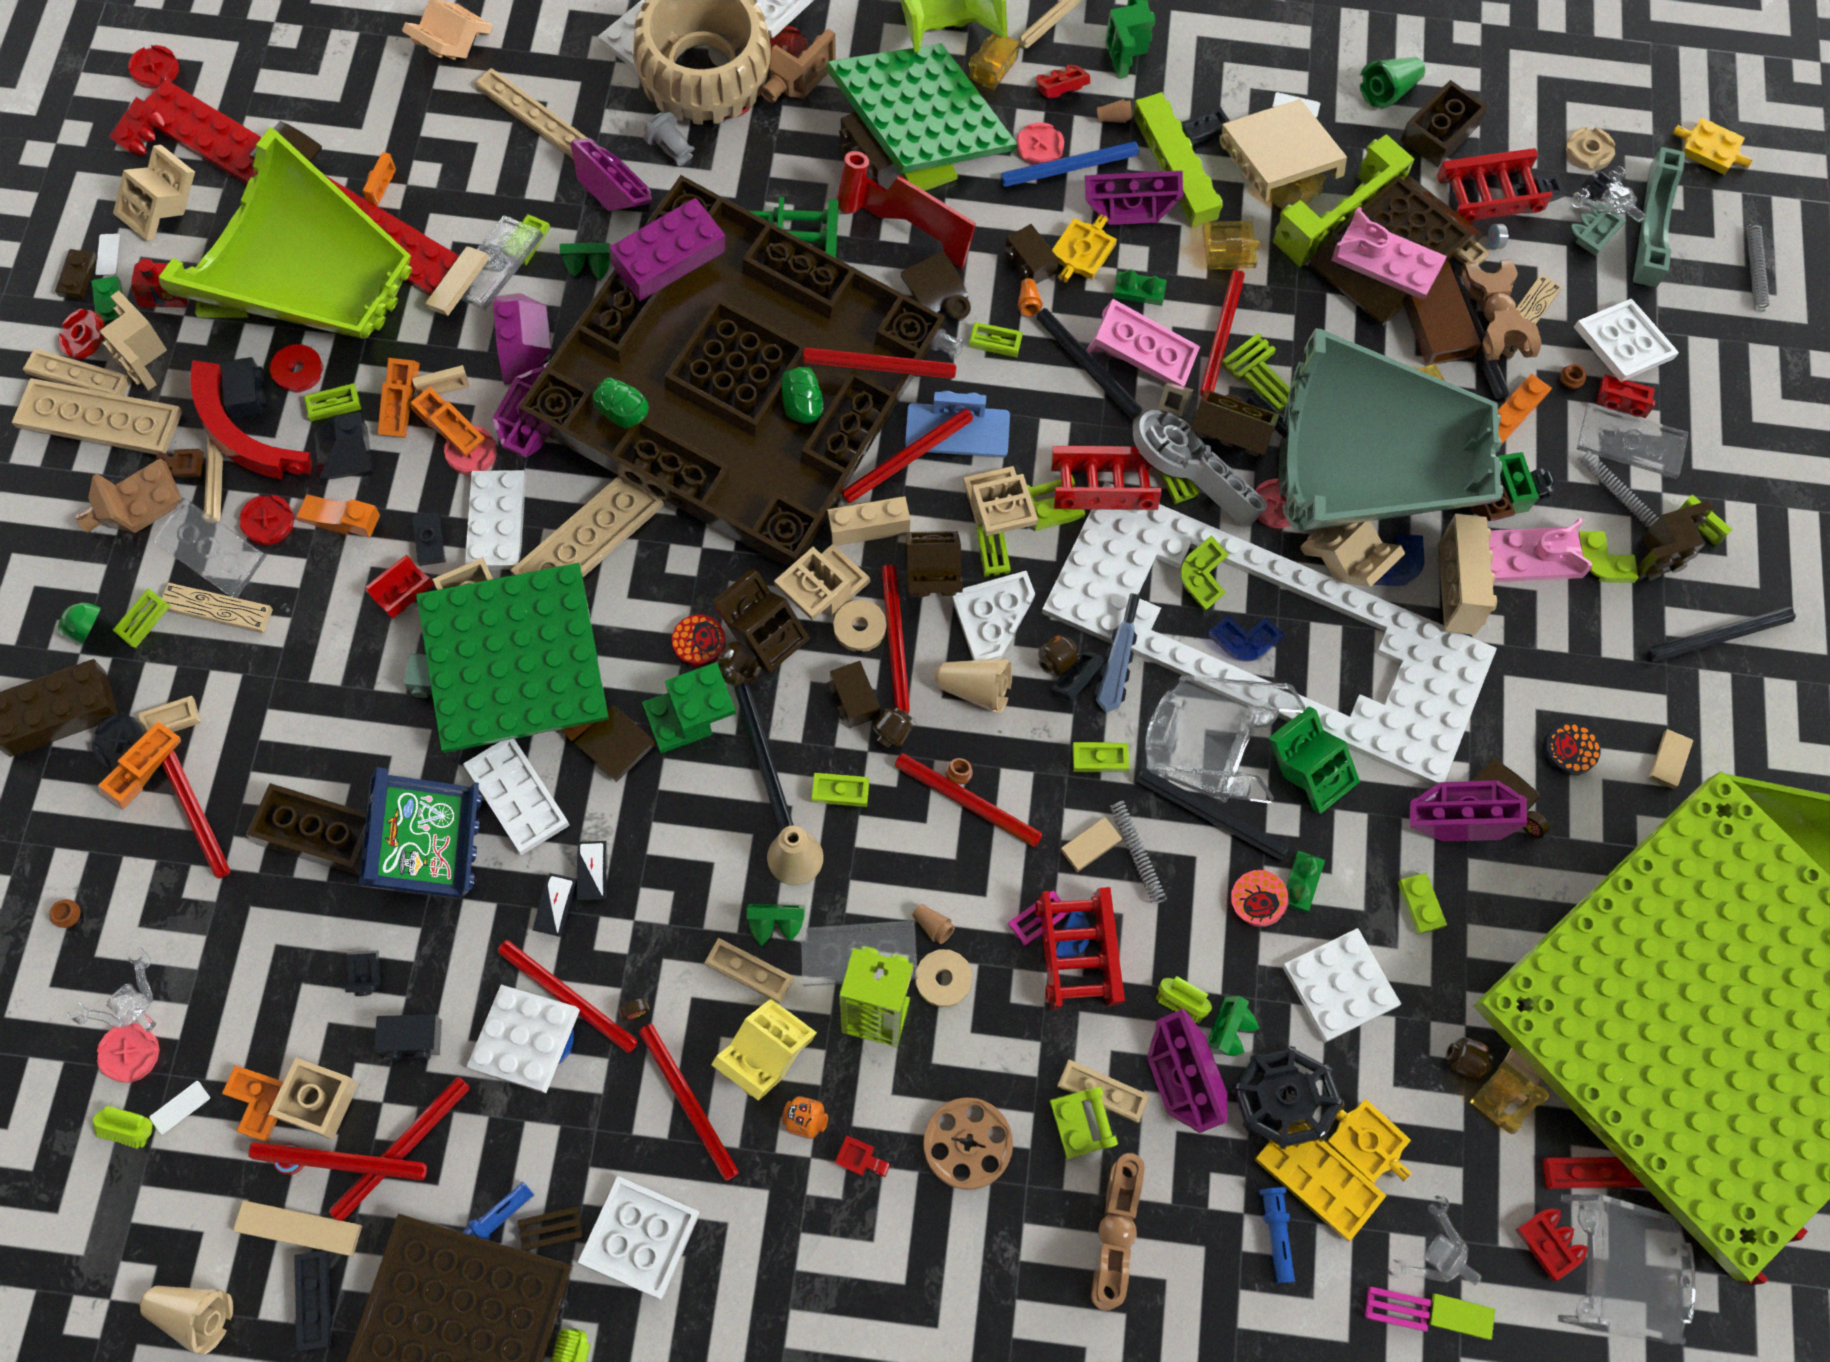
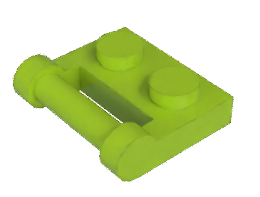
M1071 474L1072 487H1075L1074 478ZM1061 479L1033 487L1027 485L1038 518L1037 525H1033L1035 531L1085 517L1084 509H1054V497L1035 502L1033 497L1054 492L1056 487H1062Z
M1101 1086L1050 1100L1066 1159L1118 1145L1116 1135H1112L1101 1098L1104 1095ZM1090 1099L1101 1139L1094 1141L1082 1105V1101Z

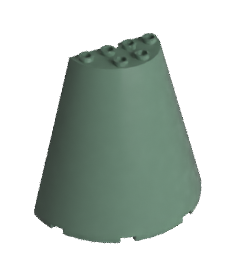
M1315 328L1304 348L1306 361L1305 363L1298 362L1292 380L1283 418V424H1286L1288 433L1286 438L1280 440L1278 466L1279 493L1281 496L1286 497L1287 505L1284 504L1282 510L1291 527L1298 530H1313L1495 503L1501 499L1503 494V486L1500 485L1502 462L1499 460V457H1496V453L1501 448V438L1498 431L1501 418L1498 414V403L1325 330Z

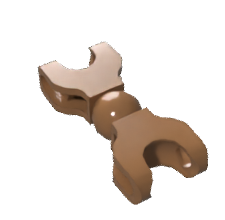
M1511 259L1500 260V265L1496 273L1493 274L1482 271L1476 262L1463 263L1460 272L1469 297L1480 304L1481 309H1484V316L1490 322L1482 342V349L1487 360H1499V356L1506 345L1519 349L1525 358L1537 357L1541 347V338L1537 326L1520 315L1519 310H1516V303L1510 297L1513 283L1518 275L1514 262Z
M1133 1153L1122 1155L1114 1163L1109 1174L1105 1217L1099 1225V1238L1102 1245L1099 1248L1091 1291L1092 1303L1102 1311H1109L1121 1305L1125 1300L1131 1254V1249L1129 1248L1135 1243L1137 1237V1228L1133 1220L1136 1218L1145 1170L1143 1160ZM1123 1168L1130 1172L1131 1178L1123 1175ZM1105 1286L1113 1290L1112 1300L1105 1296Z

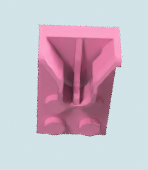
M1358 207L1341 242L1337 243L1331 261L1425 300L1447 256L1388 232L1381 225L1371 222L1361 211L1362 208Z
M1112 299L1103 310V319L1094 340L1087 348V352L1089 354L1091 352H1106L1112 357L1125 360L1165 383L1171 382L1184 387L1200 346Z
M1578 518L1571 527L1491 531L1489 549L1493 552L1491 572L1495 574V582L1583 578L1592 568V563L1584 558L1578 535V529L1583 524L1582 518Z

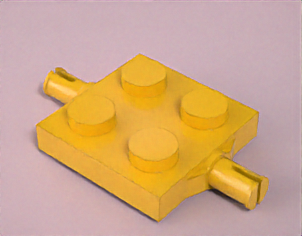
M1703 118L1699 119L1691 131L1677 125L1672 133L1685 139V147L1682 152H1685L1686 157L1724 175L1734 163L1748 169L1753 160L1740 154V146L1744 137Z
M1100 214L1094 224L1084 223L1073 218L1052 249L1059 258V264L1064 266V269L1058 276L1061 281L1067 282L1073 272L1079 273L1090 280L1094 279L1117 241L1116 238L1102 230L1108 221L1106 216L1103 217Z
M1366 1098L1355 1110L1346 1113L1344 1110L1339 1111L1336 1119L1339 1121L1337 1129L1326 1143L1374 1184L1382 1173L1388 1170H1392L1403 1182L1412 1174L1398 1161L1402 1150L1411 1140Z

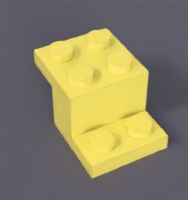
M770 999L745 1019L731 1044L716 1056L712 1066L718 1069L724 1077L731 1079L739 1085L746 1094L753 1096L759 1101L785 1077L799 1052L813 1040L817 1032L773 999Z

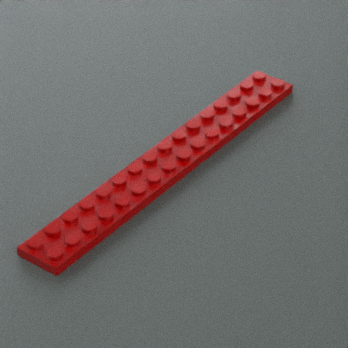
M166 79L144 100L145 103L162 115L165 122L164 127H150L246 185L251 177L254 178L258 174V172L254 171V160L249 155L256 148L257 143L262 138L261 136ZM327 177L411 255L409 266L412 267V271L407 280L404 281L431 296L459 258V255Z

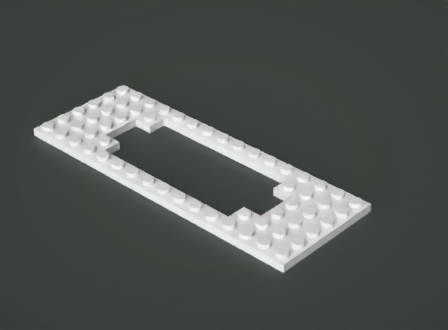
M1105 481L1103 487L1114 488V485ZM1159 504L1158 510L1091 509L1042 609V614L1113 644L1114 641L1111 637L1114 629H1117L1124 619L1130 593L1139 594L1155 559L1180 569L1189 548L1196 549L1212 535L1229 555L1222 562L1385 631L1376 654L1401 664L1385 704L1383 705L1363 695H1359L1350 717L1152 631L1151 629L1161 608L1142 599H1139L1134 619V632L1137 634L1136 644L1131 646L1134 654L1288 722L1310 706L1317 710L1323 729L1346 741L1349 749L1435 786L1440 782H1445L1497 648L1462 633L1445 632L1444 625Z

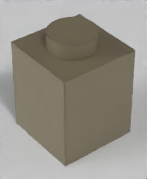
M1171 382L1165 384L1157 409L1180 417L1184 416L1193 389Z

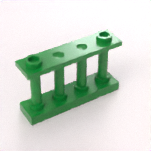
M779 197V207H774V222H778L777 227L784 230V220L823 221V224H827V230H822V232H787L805 242H822V245H826V251L824 252L836 258L838 199H828V209H823V211L785 210L784 197Z

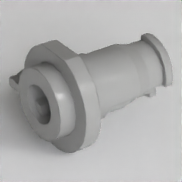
M672 112L658 113L650 120L645 121L644 140L647 144H658L669 156L677 161L676 164L678 166L686 164L693 157L690 152L694 151L695 148L690 146L685 137L676 129L677 118Z

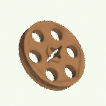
M959 1098L944 1104L934 1113L926 1127L924 1153L927 1163L941 1181L954 1188L974 1190L991 1184L1004 1172L1012 1155L1013 1138L1006 1118L996 1107L980 1099ZM977 1106L982 1110L983 1119L975 1123L967 1118L966 1112L970 1107ZM947 1114L954 1118L955 1126L953 1129L945 1131L939 1127L938 1120L942 1115ZM999 1127L1004 1131L1005 1138L1001 1143H993L989 1140L988 1131L991 1128ZM967 1136H971L972 1142L978 1145L971 1147L970 1151H965L964 1145L959 1142L960 1140H965ZM944 1144L948 1149V1156L943 1160L935 1159L931 1154V1149L934 1145ZM987 1156L994 1157L998 1161V1169L993 1173L984 1171L981 1166L983 1158ZM957 1165L968 1167L970 1176L967 1180L958 1181L954 1178L953 1169Z

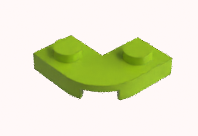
M1605 531L1578 532L1583 557L1592 563V568L1589 571L1599 577V581L1605 583H1635L1637 581L1638 573L1635 555H1609Z
M1212 535L1185 558L1181 567V579L1184 587L1204 611L1226 593L1209 573L1229 556Z

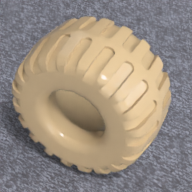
M645 0L635 20L633 58L639 81L644 88L645 94L652 102H656L657 108L662 112L667 113L670 111L677 120L683 122L685 118L692 119L693 124L703 125L704 120H713V124L722 123L724 117L729 115L732 119L741 115L742 108L745 106L749 109L756 102V97L761 95L760 88L765 85L768 75L771 45L764 14L761 8L755 5V0ZM722 34L726 35L727 37H729V38L732 40V42L729 43L727 40H725L724 38H722L720 35H722ZM704 45L719 49L730 60L729 63L723 66L704 70L690 69L675 64L676 59L684 50L693 46ZM741 50L742 53L736 58L735 52Z

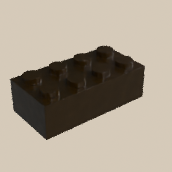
M91 659L1 691L0 750L9 757L99 726L104 719L118 714L104 668L95 659Z
M269 783L246 835L256 845L359 876L367 812Z

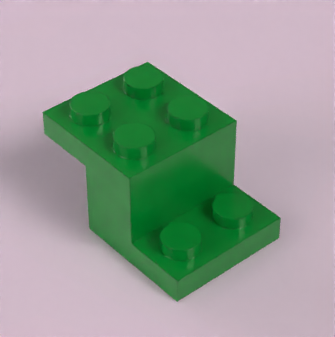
M1128 0L1127 7L1110 10L1105 44L1119 79L1128 77L1129 67L1132 66V56L1146 54L1149 43L1152 42V28L1155 26V15L1149 10L1148 0Z
M717 662L665 680L668 693L642 702L660 753L713 735L710 723L736 714Z
M1310 706L1269 737L1283 777L1306 790L1312 809L1319 814L1360 782L1346 741L1325 731L1317 710Z

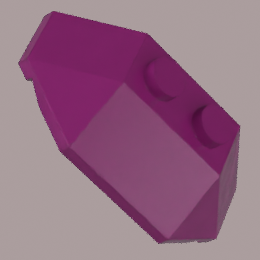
M591 138L573 140L571 142L578 181L604 208L611 211L651 203L650 188L618 157L605 148L597 146L596 142Z
M1183 171L1085 175V201L1099 215L1102 214L1103 217H1107L1108 221L1106 223L1108 225L1157 223L1183 197Z
M522 293L499 295L495 297L493 302L497 350L504 385L512 384L515 377L541 367L552 352L547 306Z
M548 363L544 364L543 367L530 370L515 377L492 417V422L502 447L526 458L541 449L547 435L521 422L518 406Z
M1498 780L1440 782L1423 793L1419 798L1410 801V828L1441 841L1501 840L1527 826L1526 797L1517 794Z
M1185 1009L1158 1019L1147 1059L1167 1114L1193 1128L1198 1133L1227 1123V1091L1206 1036Z

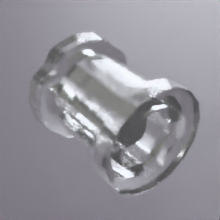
M940 329L934 338L932 349L935 351L940 350L950 355L952 360H955L961 353L965 340L962 338L956 339L946 334V330Z

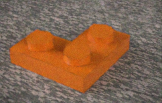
M236 1065L234 1066L222 1094L249 1103L236 1132L266 1143L268 1142L278 1120L269 1115V1112L282 1087L283 1081Z

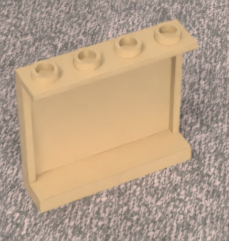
M1301 99L1223 124L1222 135H1220L1222 148L1228 151L1232 161L1240 167L1244 177L1249 179L1255 192L1260 194L1265 202L1269 201L1270 189L1327 170L1330 171L1335 179L1344 176L1347 156Z

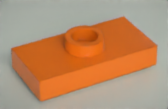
M381 153L374 169L369 172L367 183L363 189L366 200L376 206L379 205L396 171L392 157L388 153Z

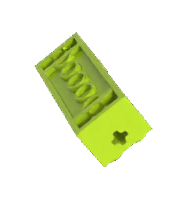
M1387 134L1379 140H1373L1366 148L1367 154L1360 164L1361 170L1358 178L1366 185L1361 184L1351 197L1343 198L1331 212L1328 210L1319 217L1299 200L1293 206L1288 205L1281 212V220L1275 229L1276 234L1273 243L1299 267H1302L1315 256L1328 236L1353 215L1358 207L1361 208L1398 175H1408L1414 158Z
M861 946L860 949L853 948L840 992L842 1033L898 1048L910 1003V997H907L906 994L913 972V964L908 962V958L901 955L891 954L890 957L879 955V951L866 946ZM878 969H883L884 975L880 977V980L874 979V973H877Z

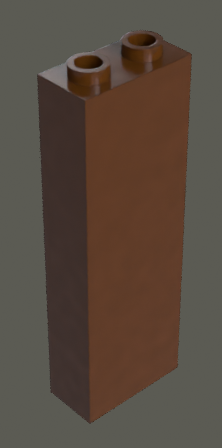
M1447 261L1443 264L1425 300L1409 294L1402 302L1426 366L1473 358L1481 345L1450 263Z

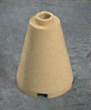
M1007 659L944 662L941 667L936 669L935 682L938 683L941 690L992 712L1002 713L1008 701V697H1004L1006 690L1011 689L1012 663Z
M788 826L781 831L770 845L767 855L768 866L773 876L780 882L796 886L810 882L818 875L823 864V851L820 843L811 834L799 826Z
M154 1286L146 1291L140 1300L142 1316L186 1349L197 1354H207L218 1345L227 1331L222 1329L225 1320H231L233 1314L232 1298L221 1290Z

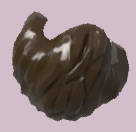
M739 642L729 643L719 654L717 660L724 681L733 687L744 682L750 683L755 681L762 668L758 667V659L753 651Z

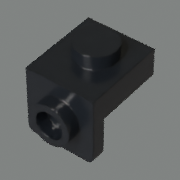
M379 950L355 951L347 954L349 983L345 986V993L354 992V996L371 995L372 991H375L381 985Z

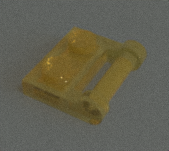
M1505 1061L1474 1095L1470 1102L1506 1132L1516 1134L1522 1127L1521 1123L1538 1105L1544 1104L1549 1098V1094L1545 1088L1534 1085ZM1520 1092L1523 1093L1527 1099L1512 1115L1505 1113L1504 1110Z

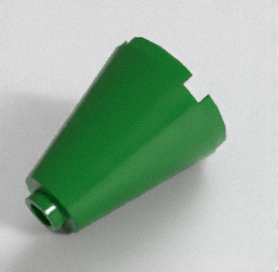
M1417 57L1378 60L1365 65L1360 76L1363 75V83H1360L1362 96L1372 107L1377 106L1382 110L1390 107L1424 77V63Z

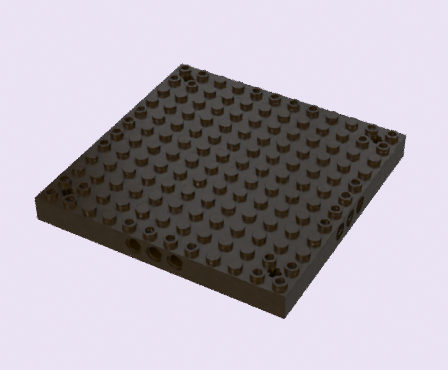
M680 175L645 226L696 198L725 234V252L641 301L638 300L614 269L518 406L520 421L789 568L808 550L828 517L827 509H833L842 491L846 488L914 377L912 374L804 363V348L924 360L942 331L945 316ZM799 367L812 368L818 380L823 401V413L816 422L802 424L787 417L782 397V376L785 371ZM605 378L620 380L638 390L646 398L649 410L647 416L640 423L625 429L610 421L595 407L593 401L594 391ZM785 531H788V532H789V533H786L785 535H781V534H780V533H784Z

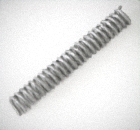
M1749 224L1746 230L1754 309L1763 312L1766 309L1757 308H1766L1770 303L1768 299L1762 227Z
M1588 451L1578 460H1581L1580 463H1583V466H1586V469H1589L1592 475L1598 477V480H1601V483H1604V486H1607V489H1610V492H1613V495H1616L1619 501L1622 500V503H1625V506L1631 509L1630 512H1634L1633 515H1636V518H1639V521H1642V524H1645L1648 530L1659 519V517L1654 519L1656 514L1651 516L1653 511L1648 513L1650 508L1644 511L1647 506L1640 509L1644 503L1637 506L1641 500L1633 504L1638 497L1630 501L1635 494L1627 499L1632 491L1625 495L1629 488L1623 491L1626 488V485L1620 488L1623 482L1616 486L1620 479L1612 484L1617 479V477H1614L1609 481L1614 474L1606 479L1611 471L1605 474L1608 471V468L1601 472L1606 465L1597 470L1603 462L1594 467L1600 459L1596 460L1597 456L1590 460L1594 454L1586 458L1591 451Z
M1124 801L1110 805V810L1113 811L1112 815H1114V819L1118 823L1117 826L1120 827L1119 830L1123 835V839H1125L1124 842L1127 843L1126 846L1132 855L1131 858L1136 863L1135 866L1139 871L1138 874L1141 875L1140 878L1145 883L1144 887L1148 891L1147 894L1152 899L1151 903L1156 904L1167 900V897L1154 901L1165 896V893H1161L1164 889H1159L1162 885H1158L1160 881H1156L1158 877H1154L1156 873H1152L1155 869H1150L1153 865L1150 864L1151 861H1146L1149 857H1145L1147 855L1146 849L1143 848L1142 841H1138L1140 837H1136L1139 833H1134L1137 829L1134 828L1135 825H1131L1133 821H1129L1132 817H1128L1130 813H1126L1128 809H1124L1126 808V805H1123Z

